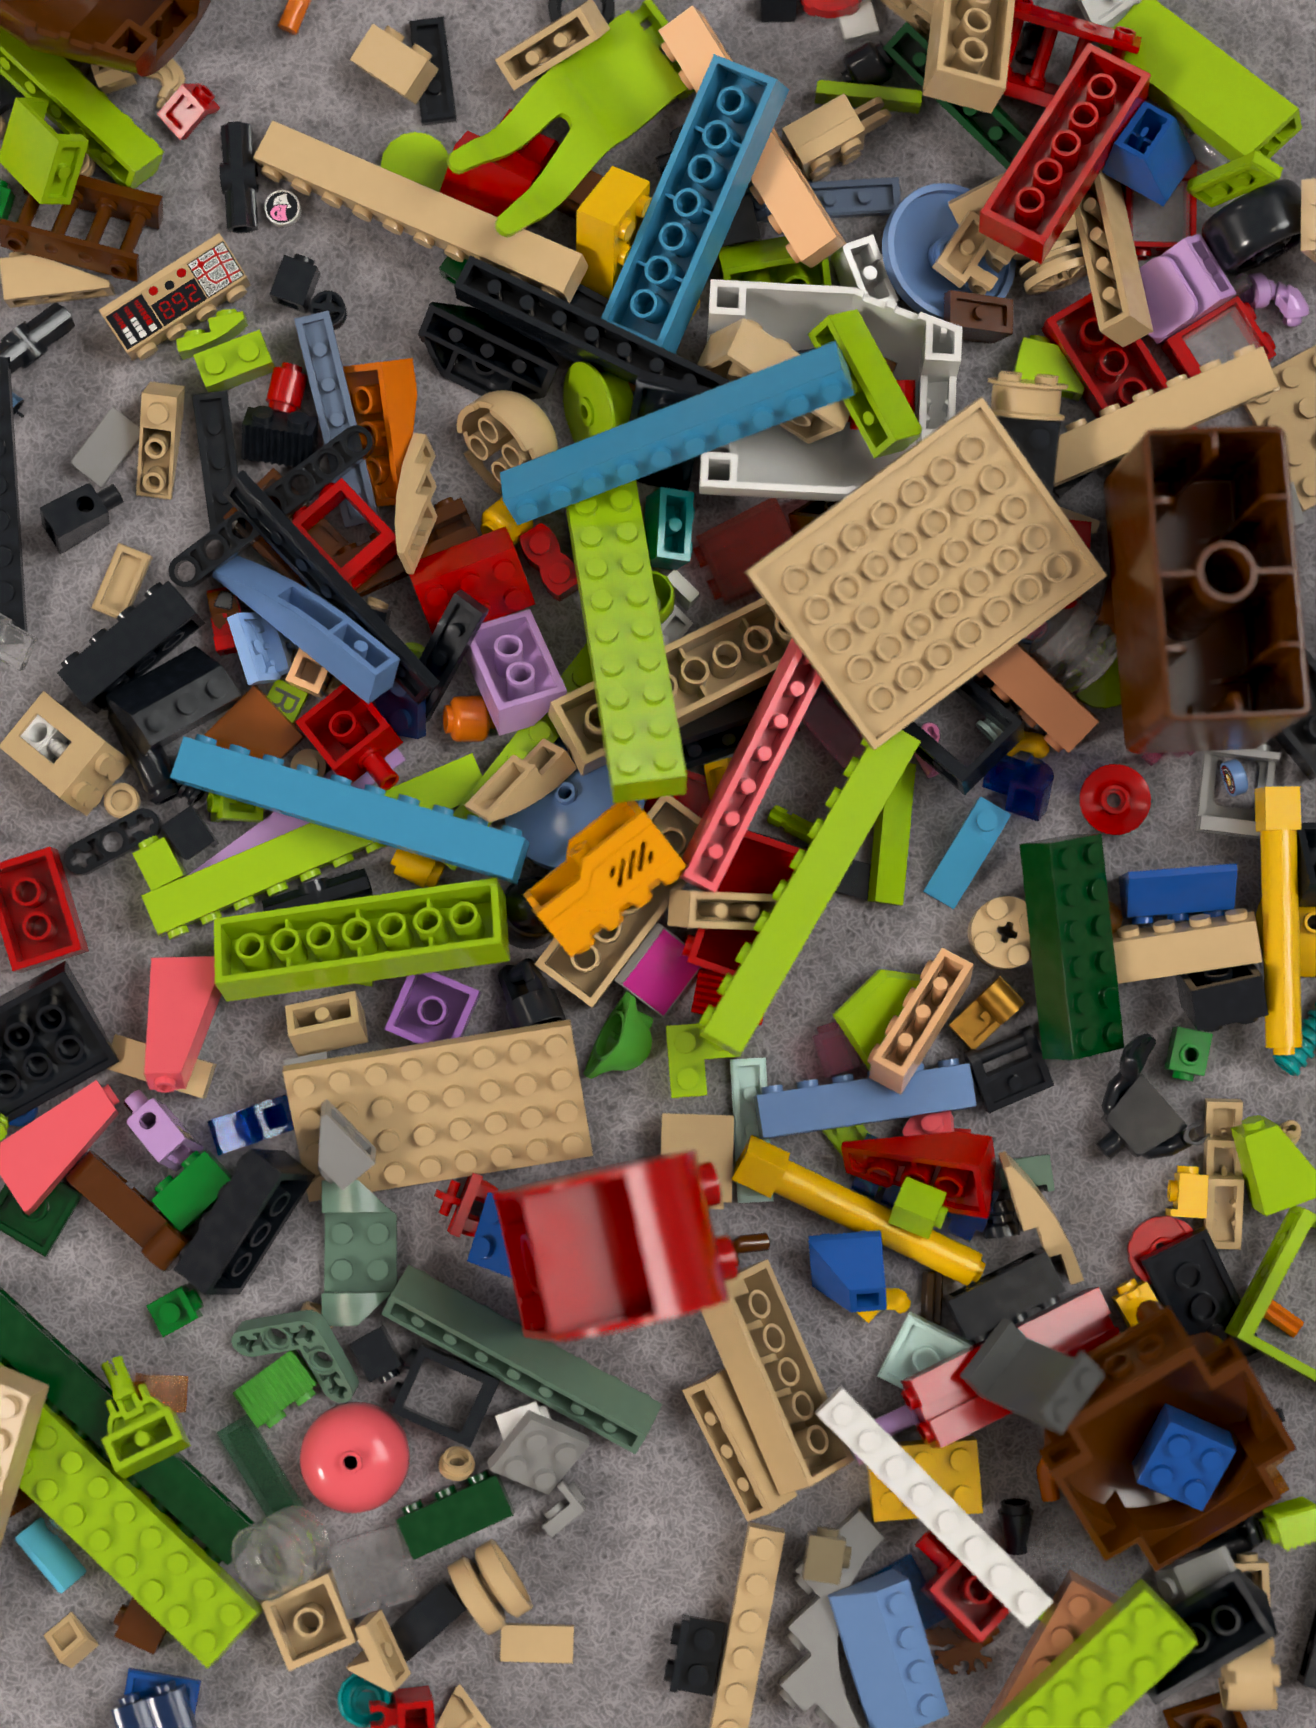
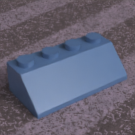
M891 1569L829 1594V1602L868 1728H919L948 1716L949 1711L909 1579L895 1569Z

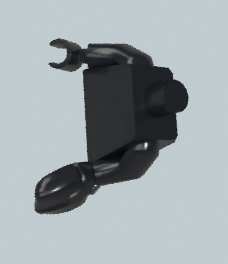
M1148 1033L1136 1036L1124 1047L1119 1061L1120 1071L1108 1082L1102 1102V1109L1105 1114L1101 1119L1111 1131L1097 1142L1096 1145L1110 1160L1125 1147L1134 1157L1142 1155L1148 1160L1169 1157L1192 1145H1201L1210 1137V1133L1204 1137H1200L1195 1133V1128L1203 1123L1202 1120H1196L1184 1130L1188 1125L1147 1078L1141 1074L1156 1044V1039Z

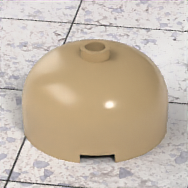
M508 390L486 393L464 407L458 415L457 433L463 434L468 447V451L464 453L467 461L487 485L498 494H502L500 472L558 450L557 437L550 420L535 402L520 393ZM501 450L503 456L492 463V473H490L482 460L488 459Z

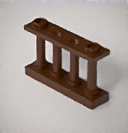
M79 174L71 203L62 204L51 231L31 226L40 204L24 187L23 192L28 197L17 222L0 219L1 247L8 248L14 252H23L111 275L117 279L138 282L140 277L139 254L134 253L144 226L155 229L160 228L163 220V196ZM77 208L96 213L85 240L65 235ZM110 217L130 222L119 249L99 244Z

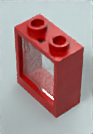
M1197 164L1191 166L1164 207L1121 183L1138 261L1149 260L1151 256H1160L1182 239L1196 235L1197 198L1186 191L1188 181L1197 176Z
M1236 296L1168 338L1161 347L1179 376L1186 374L1188 379L1200 374L1199 367L1211 361L1220 359L1223 364L1235 359L1233 354L1235 351L1254 344L1256 349L1263 346L1269 363L1276 356L1274 351L1276 346L1273 339L1266 331L1262 332L1255 322L1257 317L1253 308L1248 302L1245 301L1243 303L1239 296Z

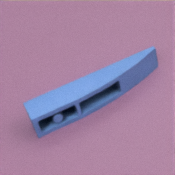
M236 556L213 571V578L366 703H371L393 687L400 658L322 597L297 582L240 556Z

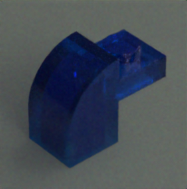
M1005 755L984 776L982 787L1007 795L1005 811L1038 822L1048 809L1054 772L1048 764L1034 756H1030L1027 761Z
M286 1095L207 1121L218 1156L294 1130Z

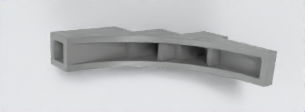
M857 1507L835 1527V1529L839 1530L838 1535L845 1537L846 1546L851 1547L849 1568H842L840 1585L803 1579L801 1573L804 1557L794 1565L795 1571L798 1573L794 1578L808 1595L812 1591L817 1595L786 1622L790 1630L787 1634L789 1640L799 1651L802 1652L806 1648L809 1652L779 1679L780 1686L783 1688L779 1694L790 1707L794 1709L796 1706H799L806 1712L816 1703L818 1707L814 1710L828 1726L834 1722L838 1728L864 1727L856 1718L844 1691L838 1660L837 1640L839 1631L828 1595L851 1586L865 1559L884 1539L883 1534Z

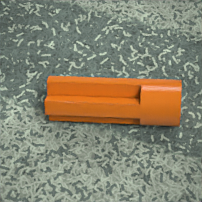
M288 0L277 26L283 31L297 35L311 0Z
M1272 1300L1264 1315L1266 1320L1293 1338L1304 1325L1301 1319L1274 1300Z

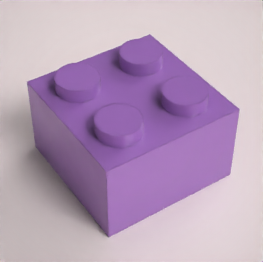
M436 972L407 976L384 1030L417 1044L463 1037L482 992Z

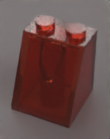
M769 498L696 536L695 542L697 547L693 548V554L699 567L706 566L712 579L706 582L713 599L721 598L724 606L758 592L745 571L793 536L776 498Z

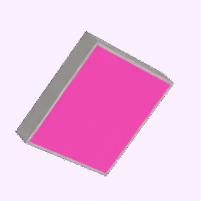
M657 922L614 980L664 1018L701 967L687 963L688 957L682 955L685 943Z

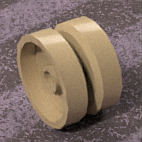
M492 1538L475 1550V1558L479 1568L471 1559L465 1556L447 1567L462 1602L487 1635H491L505 1626L506 1617L501 1605L510 1615L516 1618L533 1608L531 1598L520 1577L503 1550Z

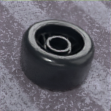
M1282 179L1256 188L1218 210L1203 224L1201 235L1225 275L1235 276L1256 269L1285 254L1301 243V190L1295 182L1289 179Z

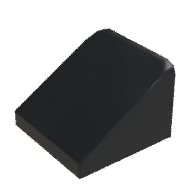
M760 0L762 23L795 22L796 0Z

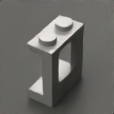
M1264 744L1255 749L1204 751L1195 832L1260 840V832H1256L1255 805L1252 809L1218 806L1214 803L1217 762L1221 757L1255 761L1259 765L1257 788L1273 787L1276 762L1280 760L1281 753L1271 752V746Z

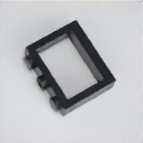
M971 678L955 689V691L1001 729L1003 733L968 767L964 766L914 721L902 729V731L921 741L915 753L963 795H966L1025 737L1022 716L1013 707L1007 706L1005 708L997 701L996 694L986 684L982 683L979 686Z

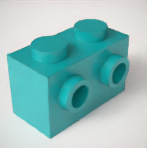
M660 487L646 496L644 529L651 567L677 570L690 562L693 551L691 539L692 523L695 516L693 506L694 492Z

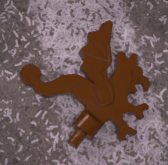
M939 1625L934 1629H925L924 1632L928 1644L945 1647L948 1644L954 1646L949 1650H935L934 1652L935 1656H939V1658L934 1660V1663L942 1664L952 1675L958 1674V1671L953 1669L954 1665L960 1666V1662L963 1660L969 1663V1668L966 1671L967 1675H970L971 1671L977 1672L974 1667L975 1658L980 1659L983 1662L984 1668L987 1669V1663L992 1662V1658L982 1655L980 1651L983 1647L994 1641L993 1636L1000 1633L997 1626L982 1643L971 1642L956 1626L957 1634L949 1627L942 1628Z

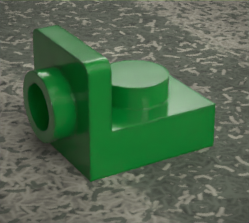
M186 1284L146 1305L162 1337L203 1316L199 1309L204 1307L198 1292L195 1288L189 1290Z

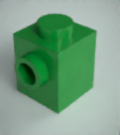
M1179 1026L1172 1027L1164 1069L1173 1071L1172 1078L1193 1082L1194 1076H1205L1213 1034Z

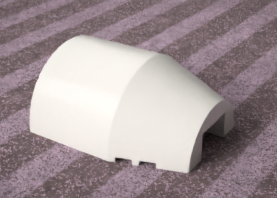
M711 279L707 342L711 334L745 318L760 324L763 331L772 337L788 342L794 351L814 349L815 347L808 336L810 331L828 315L858 309L883 357L897 362L893 374L895 379L915 380V416L922 427L920 437L904 451L874 459L860 431L850 429V422H846L843 430L810 444L780 425H775L701 454L699 494L839 502L955 416L956 382L961 364L962 327L921 311L919 314L900 308L896 302L891 300L884 302L866 295L864 290L856 287Z

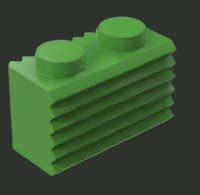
M291 1350L232 1394L257 1428L266 1423L270 1429L287 1416L283 1409L295 1401L299 1407L316 1395L313 1387L318 1384V1381L296 1350Z

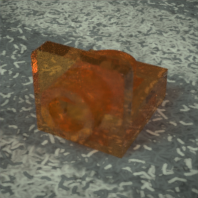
M136 1373L133 1384L140 1396L141 1393L138 1385L146 1384L150 1395L160 1400L166 1407L169 1406L175 1412H186L187 1375Z

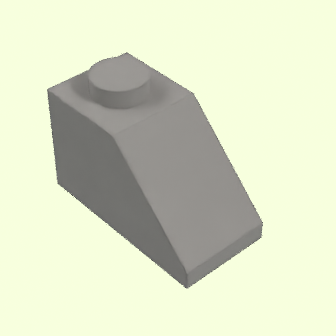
M326 1099L321 1105L318 1170L329 1183L335 1182L344 1190L375 1164L376 1148Z
M1226 1545L1185 1554L1173 1563L1156 1572L1154 1571L1153 1574L1158 1583L1160 1594L1165 1598L1167 1605L1171 1606L1180 1603L1235 1571L1236 1567Z

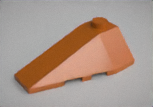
M413 358L343 366L357 425L365 427L375 440L374 450L366 459L376 505H396V494L401 469L414 430L417 387ZM359 433L362 447L365 449L367 438L364 434Z

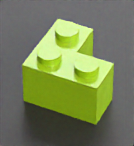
M699 1023L666 1026L671 1098L707 1096L705 1060L736 1058L733 1054L700 1036L704 1026Z

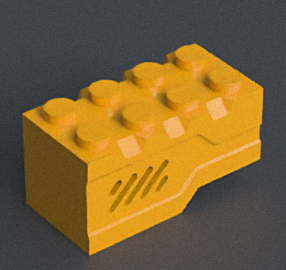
M636 801L615 803L568 840L566 860L523 893L539 919L569 956L573 957L576 953L581 954L590 949L595 943L593 936L600 930L605 928L607 931H611L618 927L624 920L622 913L629 907L634 905L635 908H640L647 904L653 896L651 890L662 882L664 885H669L676 881L682 873L681 870L687 865Z

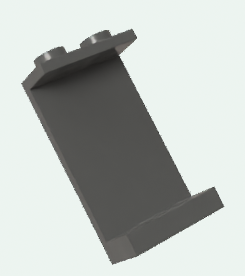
M1002 1318L960 1377L980 1397L1062 1435L1106 1374L1086 1353L1080 1351L1074 1359L1028 1339L1011 1321Z

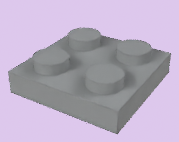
M528 1410L489 1458V1470L549 1495L590 1445L588 1436Z

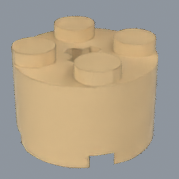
M1003 896L988 901L976 910L969 922L967 936L969 945L980 962L990 968L1007 970L1024 965L1032 959L1026 901L1016 897ZM1007 924L1010 926L1009 932L1014 934V937L1002 942L1001 934L997 932V928H1002Z
M1274 1637L1221 1667V1678H1218L1223 1709H1226V1711L1277 1710L1276 1688L1273 1687H1280V1668L1278 1664H1272L1271 1657L1275 1656Z

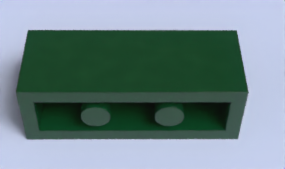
M485 1469L468 1478L469 1484L456 1490L455 1485L452 1484L434 1493L436 1499L423 1504L421 1499H418L401 1507L403 1514L396 1518V1522L412 1559L415 1560L513 1516L515 1511L499 1474L492 1473L489 1475L488 1470Z

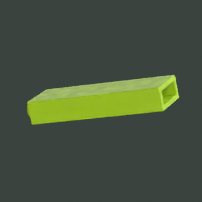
M1142 0L1140 3L1133 5L1124 18L1114 27H1110L1113 29L1117 26L1127 27L1134 30L1136 36L1142 37L1138 54L1127 51L1124 61L1151 74L1148 97L1230 161L1255 150L1270 159L1302 129L1298 107L1157 0ZM1098 43L1100 49L1111 54L1113 47Z

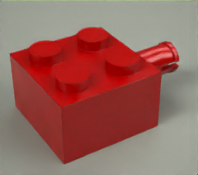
M342 684L295 721L338 776L350 779L353 783L368 772L378 784V787L386 791L394 787L399 781L398 774L392 770L384 758L399 747L403 741L372 702L366 703L346 685Z
M929 1529L919 1538L915 1546L938 1568L936 1569L937 1573L922 1587L921 1591L971 1642L982 1643L1010 1613V1610Z

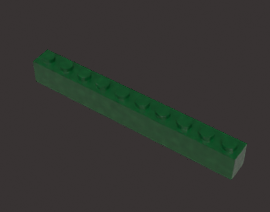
M0 1286V1362L7 1367L11 1364L21 1374L49 1385L46 1395L47 1399L45 1400L46 1405L57 1415L61 1416L64 1413L74 1422L71 1425L72 1429L84 1440L91 1438L100 1446L97 1450L98 1453L108 1463L112 1464L101 1440L108 1436L110 1412L105 1402L109 1399L114 1401L119 1412L117 1403L113 1398L112 1389ZM179 1452L126 1478L135 1488L140 1490L144 1487L153 1496L151 1499L153 1505L162 1513L167 1514L171 1512L180 1521L177 1526L185 1535L191 1539H194L195 1536L206 1545L204 1548L205 1553L218 1564L223 1561L226 1565H229L261 1530L252 1519Z

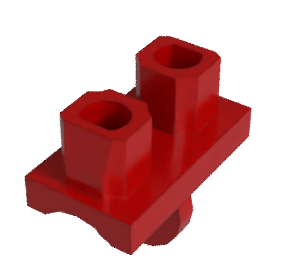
M472 1172V1175L467 1177L460 1197L457 1196L461 1183L451 1179L447 1192L436 1189L434 1196L443 1200L438 1212L439 1214L448 1217L453 1204L456 1205L447 1229L449 1234L459 1238L461 1234L471 1237L475 1236L480 1217L469 1213L474 1200L485 1203L488 1192L498 1191L497 1187L483 1180L481 1174Z

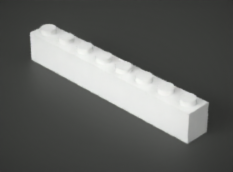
M841 1386L815 1411L820 1419L1027 1628L1053 1603L1052 1599Z

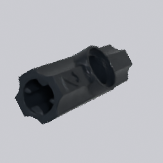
M241 121L228 122L225 125H220L223 163H220L219 168L222 194L225 195L227 230L237 234L251 233L258 230L256 193H259V184H256V176H258L257 163L253 158L252 126L250 123H243Z
M55 302L28 323L24 321L1 339L0 357H10L11 375L21 367L25 369L48 351L50 345L57 342L76 326L71 314L64 306Z
M363 868L331 879L325 877L299 885L296 890L264 899L262 904L264 911L372 896L373 891L366 870Z

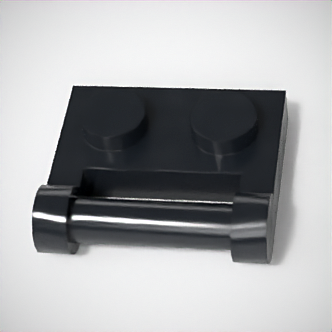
M1030 1025L1019 1029L1018 1034L981 1050L971 1049L964 1052L965 1061L970 1063L973 1079L985 1111L988 1113H992L1054 1086L1046 1061L1042 1057V1050L1038 1039ZM1024 1046L1026 1047L1028 1055L985 1072L984 1063Z

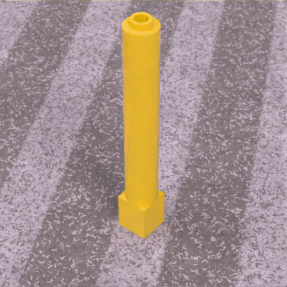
M1300 786L1261 787L1254 790L1256 832H1260L1264 990L1268 1009V1016H1265L1266 1048H1273V1055H1295V1048L1302 1047L1297 830H1301Z
M751 1134L736 1161L731 1180L768 1198H771L773 1193L854 1232L881 1230L883 1246L963 1285L968 1286L971 1281L977 1282L980 1279L985 1268V1263L981 1261L982 1253L935 1230L932 1231L930 1238L926 1239L889 1224L892 1209L790 1161L789 1152Z

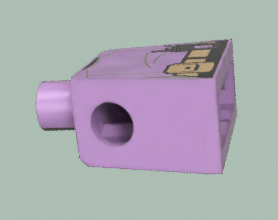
M136 1090L125 1099L124 1105L132 1113L126 1121L127 1125L158 1163L177 1172L182 1168L181 1164L196 1150L200 1152L204 1148L164 1103L155 1098L148 1099L141 1090Z

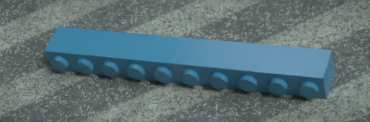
M836 341L502 471L500 472L503 502L517 525L567 507L853 396L854 390L849 368Z
M196 734L195 739L183 737L170 778L180 784L490 877H497L510 883H518L530 842L525 837H521L523 831L507 825H502L501 830L487 827L488 821L480 817L468 815L466 820L453 816V810L439 805H433L432 810L420 807L419 800L399 794L398 800L386 797V790L365 784L364 790L351 786L352 780L331 774L329 780L317 776L318 770L305 765L297 764L296 769L283 766L284 760L264 754L262 759L249 756L251 751L241 746L230 744L229 749L216 746L217 740L204 735Z

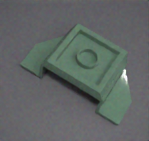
M322 1180V1213H325L324 1292L321 1293V1315L326 1319L329 1326H358L393 1292L397 1285V1214L383 1204L359 1180H355L344 1190L335 1182L329 1183L326 1180Z

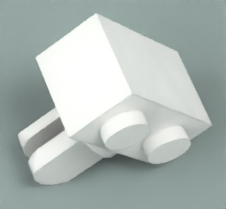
M874 235L846 243L830 256L841 286L862 289L866 295L884 302L891 300L897 303L899 301L886 273L883 257Z

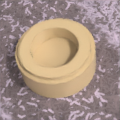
M127 783L112 785L104 795L105 809L115 818L120 819L140 808L141 798L138 791Z

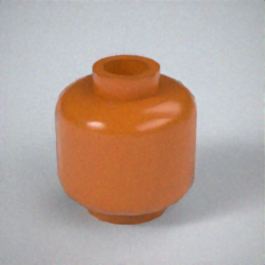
M455 696L451 699L449 705L444 706V732L450 733L451 738L456 742H482L488 737L490 729L496 728L482 696Z

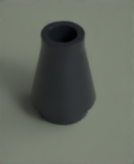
M1009 1498L1002 1500L1001 1508L997 1512L1005 1541L1006 1553L1010 1555L1026 1554L1034 1510L1030 1508V1501L1026 1499Z

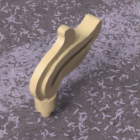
M173 58L160 70L146 76L151 79H157L162 83V88L157 95L159 100L156 107L158 109H161L182 84H185L184 73Z

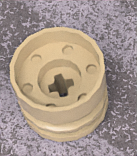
M1075 213L1070 218L1043 263L1039 264L1031 259V261L1020 268V277L1029 278L1024 283L1027 294L1034 295L1047 291H1056L1088 275L1081 243L1071 244L1080 237ZM1018 252L1013 256V259L1017 261L1030 259Z

